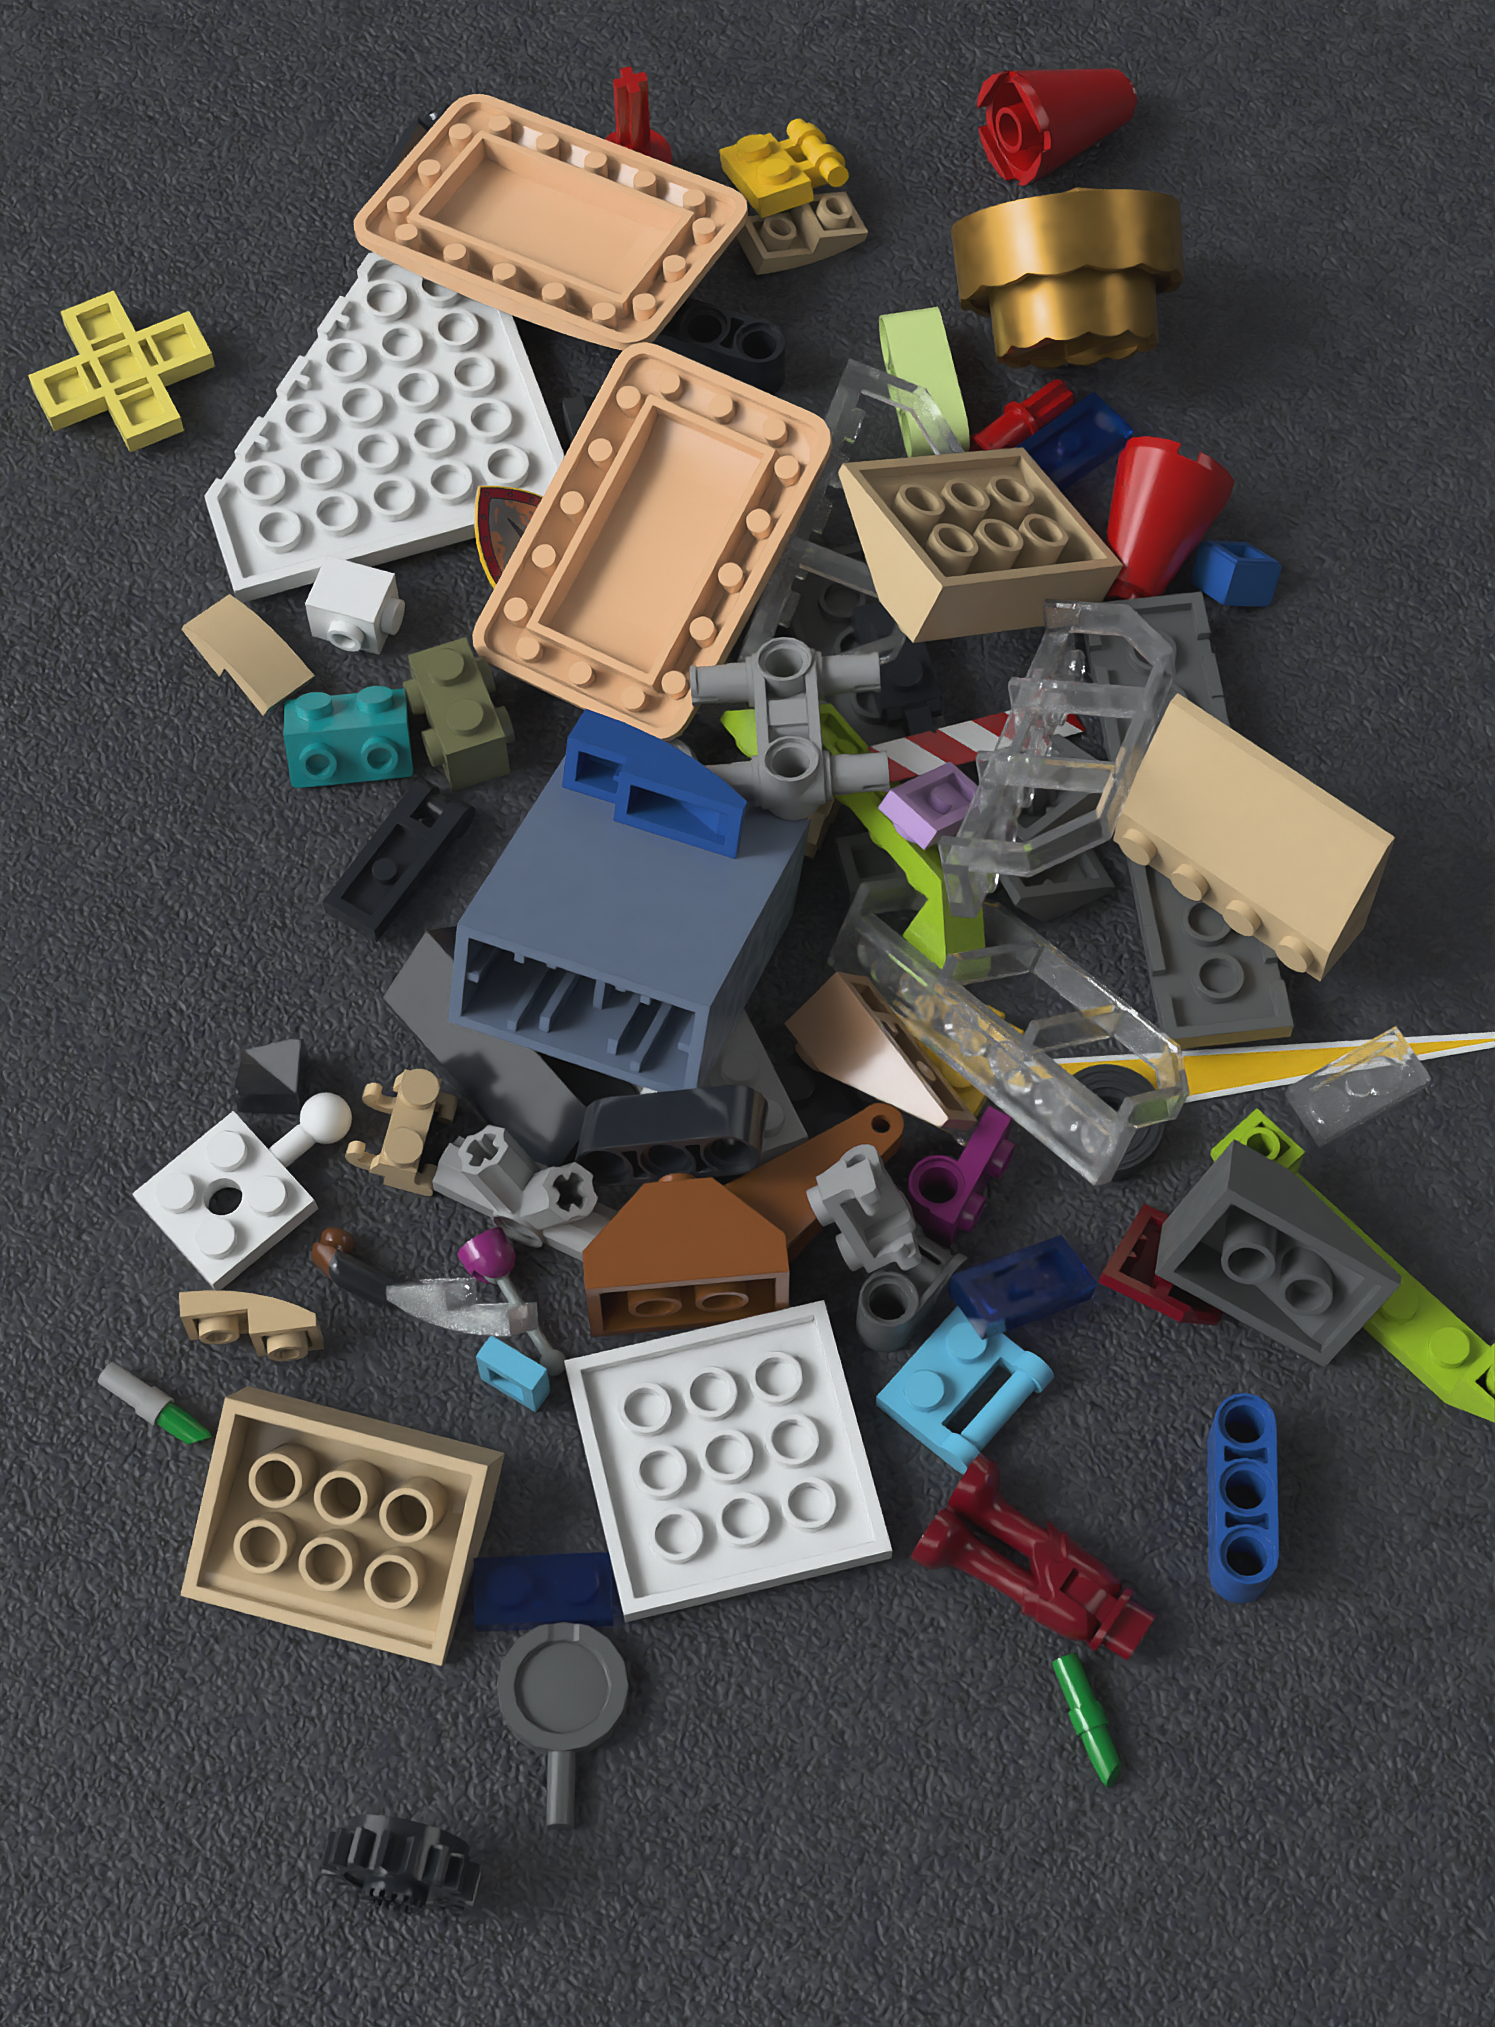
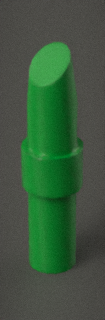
M1078 1653L1068 1654L1054 1660L1052 1665L1070 1708L1068 1715L1077 1737L1081 1736L1089 1759L1100 1780L1107 1788H1110L1120 1773L1121 1763L1107 1728L1109 1721L1101 1701H1096Z

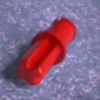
M1054 379L1022 403L1009 402L1003 409V415L978 433L969 437L971 446L969 451L1017 448L1023 443H1034L1038 440L1039 430L1073 405L1075 401L1073 393L1068 389L1064 381Z

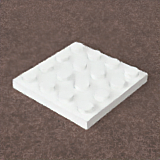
M824 1300L564 1360L625 1622L892 1558V1547Z

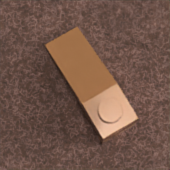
M836 972L784 1023L798 1041L795 1045L798 1055L813 1070L831 1076L938 1127L970 1130L978 1122L868 977Z

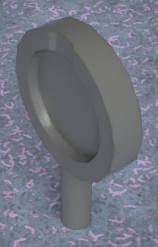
M560 1622L537 1626L516 1640L502 1660L496 1688L502 1718L514 1737L536 1753L548 1755L546 1827L555 1830H567L574 1828L576 1755L589 1753L610 1739L625 1716L629 1686L624 1660L610 1639L588 1625Z

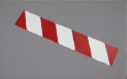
M1060 697L936 729V733L928 731L868 747L870 753H880V751L887 750L889 782L893 783L922 775L948 762L957 766L1044 743L1047 738L1055 734L1066 737L1084 732L1085 729L1065 699Z

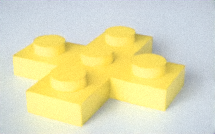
M114 290L61 311L64 325L80 355L28 375L32 389L54 432L107 410L130 453L184 431L181 417L165 387L215 367L212 352L190 311L137 332L134 330Z

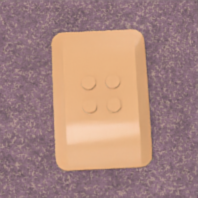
M470 94L459 98L451 104L359 211L354 220V231L360 245L443 287L537 325L623 351L633 344L642 342L652 343L743 228L748 218L747 201L744 196L733 188L495 97L484 94Z
M642 342L624 349L615 360L475 624L472 637L473 647L478 656H485L490 666L583 710L589 709L620 720L665 742L680 736L688 727L701 705L692 706L689 666L724 665L768 583L830 456L833 446L832 435L825 421L808 410L659 345Z

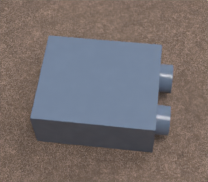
M564 757L457 923L448 1022L657 1092L702 1088L793 916L811 819L783 820L774 816L769 809H762V806L756 807L755 801L747 802L739 852L735 859L613 821L614 803L562 787L565 765Z

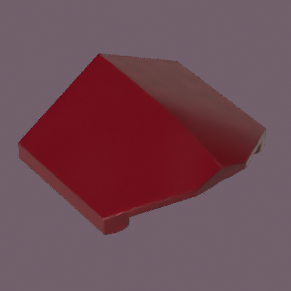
M1143 1204L1102 1272L1099 1283L1181 1323L1217 1325L1224 1314L1223 1311L1155 1274L1162 1224L1169 1215Z

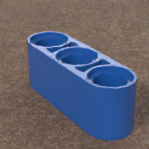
M1240 1393L1233 1394L1223 1400L1218 1407L1207 1440L1208 1573L1211 1585L1217 1594L1227 1601L1238 1604L1252 1602L1262 1596L1277 1568L1279 1558L1276 1419L1274 1411L1265 1400L1257 1395ZM1237 1422L1246 1424L1253 1429L1258 1440L1246 1444L1237 1442L1229 1436L1225 1426ZM1233 1487L1247 1488L1254 1493L1259 1505L1252 1509L1238 1508L1230 1502L1226 1491ZM1237 1552L1246 1553L1256 1560L1260 1572L1252 1576L1240 1575L1229 1566L1227 1556Z

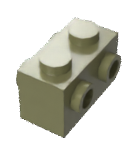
M466 637L408 655L412 679L402 682L407 702L413 717L423 714L428 730L421 733L429 760L433 767L442 764L452 792L510 774L506 743L515 741V734L505 706L494 708L488 694L496 691L485 656L475 659Z

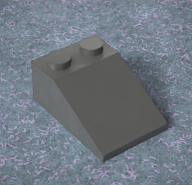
M1235 1139L1162 1224L1155 1270L1156 1275L1323 1367H1326L1401 1285V1276L1292 1171Z

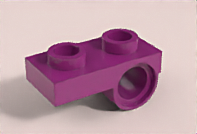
M988 1106L958 1161L947 1156L934 1155L922 1159L914 1166L909 1176L907 1200L911 1205L914 1220L924 1226V1233L927 1234L929 1239L951 1248L961 1229L969 1233L974 1229L987 1201V1197L980 1195L990 1176L997 1179L1003 1176L1016 1148V1144L1008 1141L1012 1121L1011 1116ZM938 1187L947 1190L953 1198L945 1203H933L926 1200L921 1193L926 1189Z

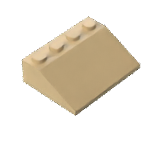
M1023 447L843 463L838 472L879 601L912 643L1081 621L1082 604L1102 602L1123 567V564Z
M1177 693L1170 701L1119 809L1113 841L1119 844L1123 853L1135 863L1150 865L1169 878L1173 886L1183 896L1194 901L1201 900L1222 914L1226 923L1233 930L1244 936H1254L1269 946L1287 967L1297 972H1307L1318 981H1321L1364 929L1395 837Z
M247 1386L225 1397L180 1596L442 1666L445 1663L490 1519L505 1453Z

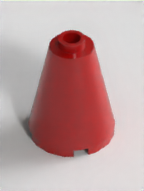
M1115 68L1006 70L998 72L983 82L978 95L977 109L986 107L987 125L978 127L980 140L988 160L999 176L1006 181L1017 179L1020 181L1018 185L1025 186L1037 182L1130 122L1137 104V92L1132 81L1123 72Z
M1143 436L1132 437L1127 441L1125 448H1123L1118 457L1105 541L1107 547L1123 564V567L1107 593V601L1155 597L1163 594L1229 502L1234 487V479L1226 468L1202 452L1199 453L1196 462L1179 455L1181 443L1169 439Z

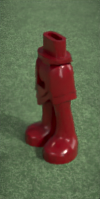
M982 1452L978 1454L953 1491L947 1507H943L937 1513L911 1555L912 1560L931 1570L952 1567L969 1574L1007 1595L1021 1606V1614L1033 1618L1034 1622L1049 1628L1067 1639L1079 1642L1086 1641L1088 1647L1095 1652L1102 1644L1126 1661H1128L1156 1617L1155 1614L1131 1599L1135 1592L1133 1589L1127 1586L1120 1593L1122 1585L1113 1572L1100 1560L1079 1546L1066 1530L1062 1533L1049 1519H1047L1045 1529L1011 1506L1000 1494V1467L993 1459ZM963 1521L986 1531L1030 1558L1029 1572L976 1538Z

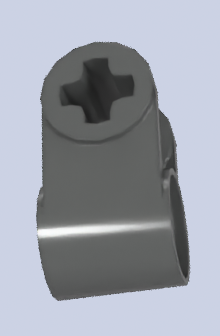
M915 1221L916 1228L914 1233L922 1258L921 1262L908 1270H902L897 1262H891L875 1270L868 1280L864 1282L859 1293L856 1331L859 1339L867 1347L877 1352L890 1353L904 1347L933 1310L949 1297L963 1277L970 1262V1258L963 1253H958L954 1256L925 1236L924 1226ZM882 1304L896 1307L903 1315L894 1320H883L877 1317L871 1310Z

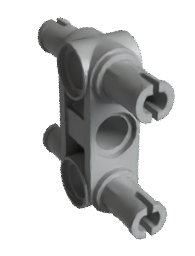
M780 637L771 639L763 644L757 653H752V656L746 657V662L696 667V665L689 666L692 706L724 702H749V707H755L758 755L752 756V761L705 766L723 779L747 802L755 801L756 807L762 806V809H769L774 816L783 820L796 821L809 817L816 812L820 805H826V801H832V795L890 791L887 750L880 751V753L829 755V750H822L819 702L825 701L824 696L874 691V693L881 692L878 652L846 656H821V651H815V648L809 649L802 641L795 638Z

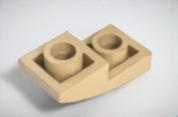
M846 191L813 194L814 201L794 207L787 213H777L761 218L760 215L748 216L745 225L736 237L756 275L779 272L811 264L836 255L865 241L868 231Z
M231 594L186 623L181 629L220 677L225 672H228L263 716L308 685L314 677V674L287 643L257 614Z
M202 1290L179 1292L180 1318L190 1340L199 1339L206 1344L218 1345L233 1342L240 1337V1334L249 1333L258 1357L268 1356L275 1361L298 1360L305 1357L308 1351L324 1349L323 1335L316 1314L298 1305L273 1297L236 1291Z

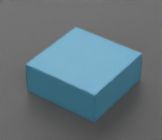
M490 1335L476 1355L481 1380L535 1413L551 1392L548 1373L545 1367Z

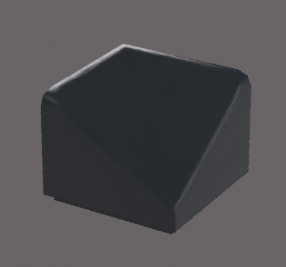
M287 1039L244 1050L233 1095L239 1112L301 1113L305 1099L309 1057L304 1039Z

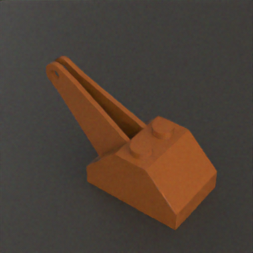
M886 1103L872 1104L842 1123L724 1186L712 1177L696 1179L689 1173L669 1174L660 1178L658 1182L644 1183L582 1251L591 1337L710 1327L789 1308V1265L825 1228L817 1219L809 1203L806 1191L818 1185L816 1176L824 1173L840 1161L841 1157L848 1150L858 1145L869 1144L874 1146L882 1158L883 1164H885L899 1150L903 1141L904 1120L901 1113L895 1107ZM877 1128L885 1129L886 1132L878 1133L874 1130Z

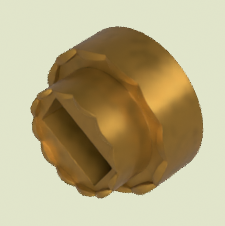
M1076 187L1064 193L1030 197L988 207L963 217L951 227L960 306L964 311L972 310L979 316L991 317L997 364L1005 363L1012 369L1031 365L1037 369L1050 370L1065 363L1088 367L1098 364L1107 357L1114 360H1126L1133 357L1138 351H1153L1156 344L1159 343L1156 294L1175 292L1180 287L1181 282L1184 281L1180 202L1177 198L1160 192Z

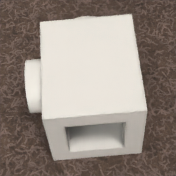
M326 555L305 602V607L313 637L328 640L336 647L346 651L364 650L380 655L388 634L395 635L401 626L405 603L404 600L399 599L394 573Z

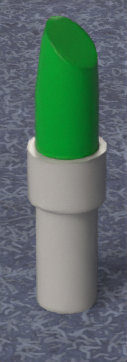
M110 1362L100 1374L99 1384L135 1408V1413L153 1426L162 1427L187 1445L213 1438L211 1433L193 1416L174 1404L175 1400L156 1386L150 1387L116 1362Z

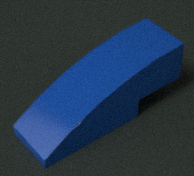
M585 709L568 736L562 782L563 788L614 803L613 821L729 858H736L740 848L747 801L697 760L660 738L620 720Z

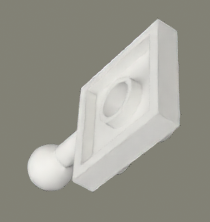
M327 1092L316 1094L310 1097L303 1105L300 1113V1124L295 1126L269 1149L238 1115L232 1111L133 1192L132 1195L213 1289L220 1291L319 1209L315 1200L286 1168L316 1142L331 1144L342 1139L351 1126V1110L346 1101L336 1094ZM231 1187L242 1192V1201L239 1207L232 1213L216 1215L209 1211L210 1199L218 1190Z

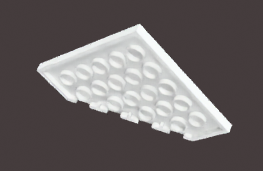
M374 252L366 256L357 270L358 279L345 297L339 296L318 327V338L306 356L299 355L276 389L277 398L264 418L257 417L234 451L235 461L222 480L215 479L204 496L236 599L244 603L314 583L326 555L372 567L475 538L474 513L479 486L518 488L544 496L565 455L511 314L443 287Z

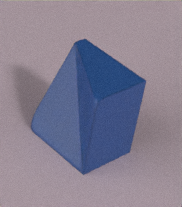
M1206 540L1200 543L1191 574V583L1222 605L1266 607L1272 601L1282 566L1277 560L1249 542Z

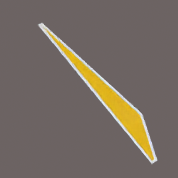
M1495 1032L1014 1061L1017 1076L1059 1086L1076 1072L1090 1066L1100 1064L1123 1066L1136 1071L1146 1078L1158 1092L1165 1107L1495 1048Z

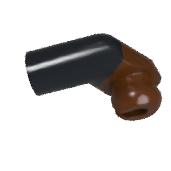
M329 1227L323 1230L319 1243L315 1242L312 1246V1261L315 1266L338 1287L382 1308L395 1284L396 1278L349 1255L355 1246V1240L345 1230L337 1227Z

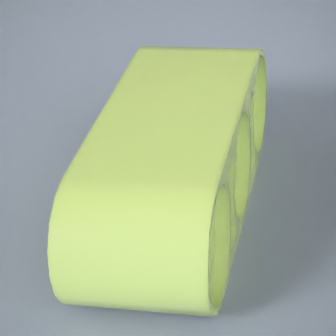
M932 307L880 315L879 334L881 349L907 457L969 452L970 438L966 411L939 308Z

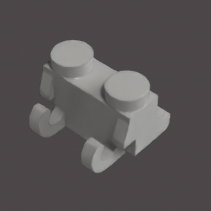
M861 1144L853 1147L841 1157L840 1161L824 1173L816 1176L818 1185L806 1191L809 1203L822 1226L825 1227L833 1222H836L842 1233L836 1235V1242L851 1271L864 1267L870 1273L891 1262H897L902 1270H908L921 1262L922 1258L914 1233L916 1223L911 1205L903 1192L897 1189L884 1168L883 1160L874 1146Z

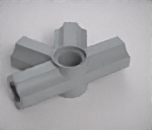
M487 1125L481 1132L470 1135L466 1139L459 1136L455 1142L449 1143L439 1160L438 1168L432 1181L435 1191L491 1217L493 1224L496 1227L503 1228L506 1235L515 1241L535 1248L541 1247L545 1243L582 1262V1251L618 1213V1211L597 1202L598 1196L594 1192L592 1185L593 1174L582 1166L573 1162L561 1167L553 1166L549 1168L546 1165L535 1162L505 1128Z

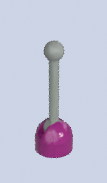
M501 1227L492 1228L477 1235L458 1251L457 1256L476 1281L487 1285H499L541 1354L540 1365L547 1369V1373L550 1376L561 1374L565 1370V1355L551 1347L509 1278V1274L514 1267L516 1254L508 1236Z

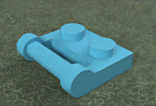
M961 1301L876 1396V1406L951 1467L964 1475L981 1450L1033 1391L1041 1393L1054 1378V1373L1040 1357L1032 1352L1024 1351ZM998 1366L1012 1375L960 1435L952 1433L945 1427Z

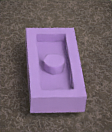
M948 762L890 789L878 809L893 821L894 828L903 838L918 844L925 850L982 821L996 802L953 763Z

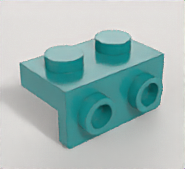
M371 686L360 690L358 693L332 696L323 692H311L303 694L297 699L285 700L283 736L291 785L294 788L404 778L413 775L409 732V706L404 688L390 689L385 686Z

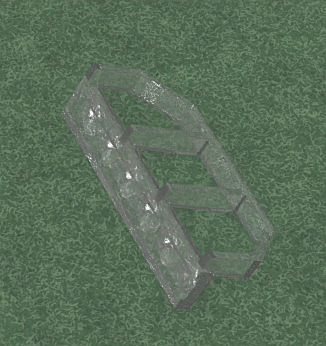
M849 358L824 418L832 435L833 446L830 456L792 535L788 534L783 541V553L757 602L736 663L746 662V657L752 656V653H757L763 644L771 639H775L773 637L778 625L788 629L801 594L790 590L794 578L805 581L808 572H812L878 598L868 564L809 542L808 539L811 531L822 534L834 501L824 497L827 486L843 489L838 472L843 463H850V455L842 453L840 450L843 441L854 444L863 422L866 410L856 407L861 393L910 412L935 455L964 453L963 448L926 388ZM895 622L891 636L838 655L846 656L878 652L879 665L896 660L907 635L900 630L897 622Z
M1045 599L1042 606L1046 629L1026 677L1010 678L1008 690L1012 709L994 751H978L975 759L980 783L956 837L942 835L938 842L951 916L976 918L986 894L995 891L999 874L1031 877L1111 839L1176 674L1173 648L1129 605ZM1074 633L1123 636L1153 666L1146 686L1135 687L1083 683L1085 657L1082 650H1076ZM1067 714L1132 719L1115 762L1051 756V736L1054 734L1057 726L1065 724ZM1035 788L1102 794L1095 810L1025 843L1015 842L1018 817L1022 808L1030 807Z
M906 877L861 883L826 963L837 972L868 977L912 1035L1093 1186L1111 1182L1138 1128L1177 1118L1190 1093L1180 1045L1001 903L982 897L984 934L999 946L949 954L941 969L874 915L904 909L920 911L928 898L915 890L909 884ZM1033 972L1080 1011L1032 1020L1023 1036L962 985ZM1114 1037L1155 1070L1158 1090L1125 1097L1117 1113L1044 1052Z

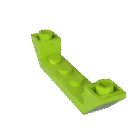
M819 704L822 750H829V755L870 753L868 745L832 704ZM755 709L725 711L720 718V722L735 738V743L739 750L750 758L758 755ZM899 781L889 782L890 789L901 785ZM873 791L834 795L838 801L849 807L867 827L872 841L886 850L904 870L909 884L928 898L902 935L918 953L921 964L940 980L980 973L986 965L981 876L949 838L925 850L918 844L903 838L894 828L893 821L878 809L888 792Z
M1256 1108L1211 1150L1210 1155L1214 1162L1235 1139L1292 1171L1401 1276V1285L1362 1327L1444 1403L1495 1422V1343L1490 1347L1302 1177L1298 1171L1305 1151Z

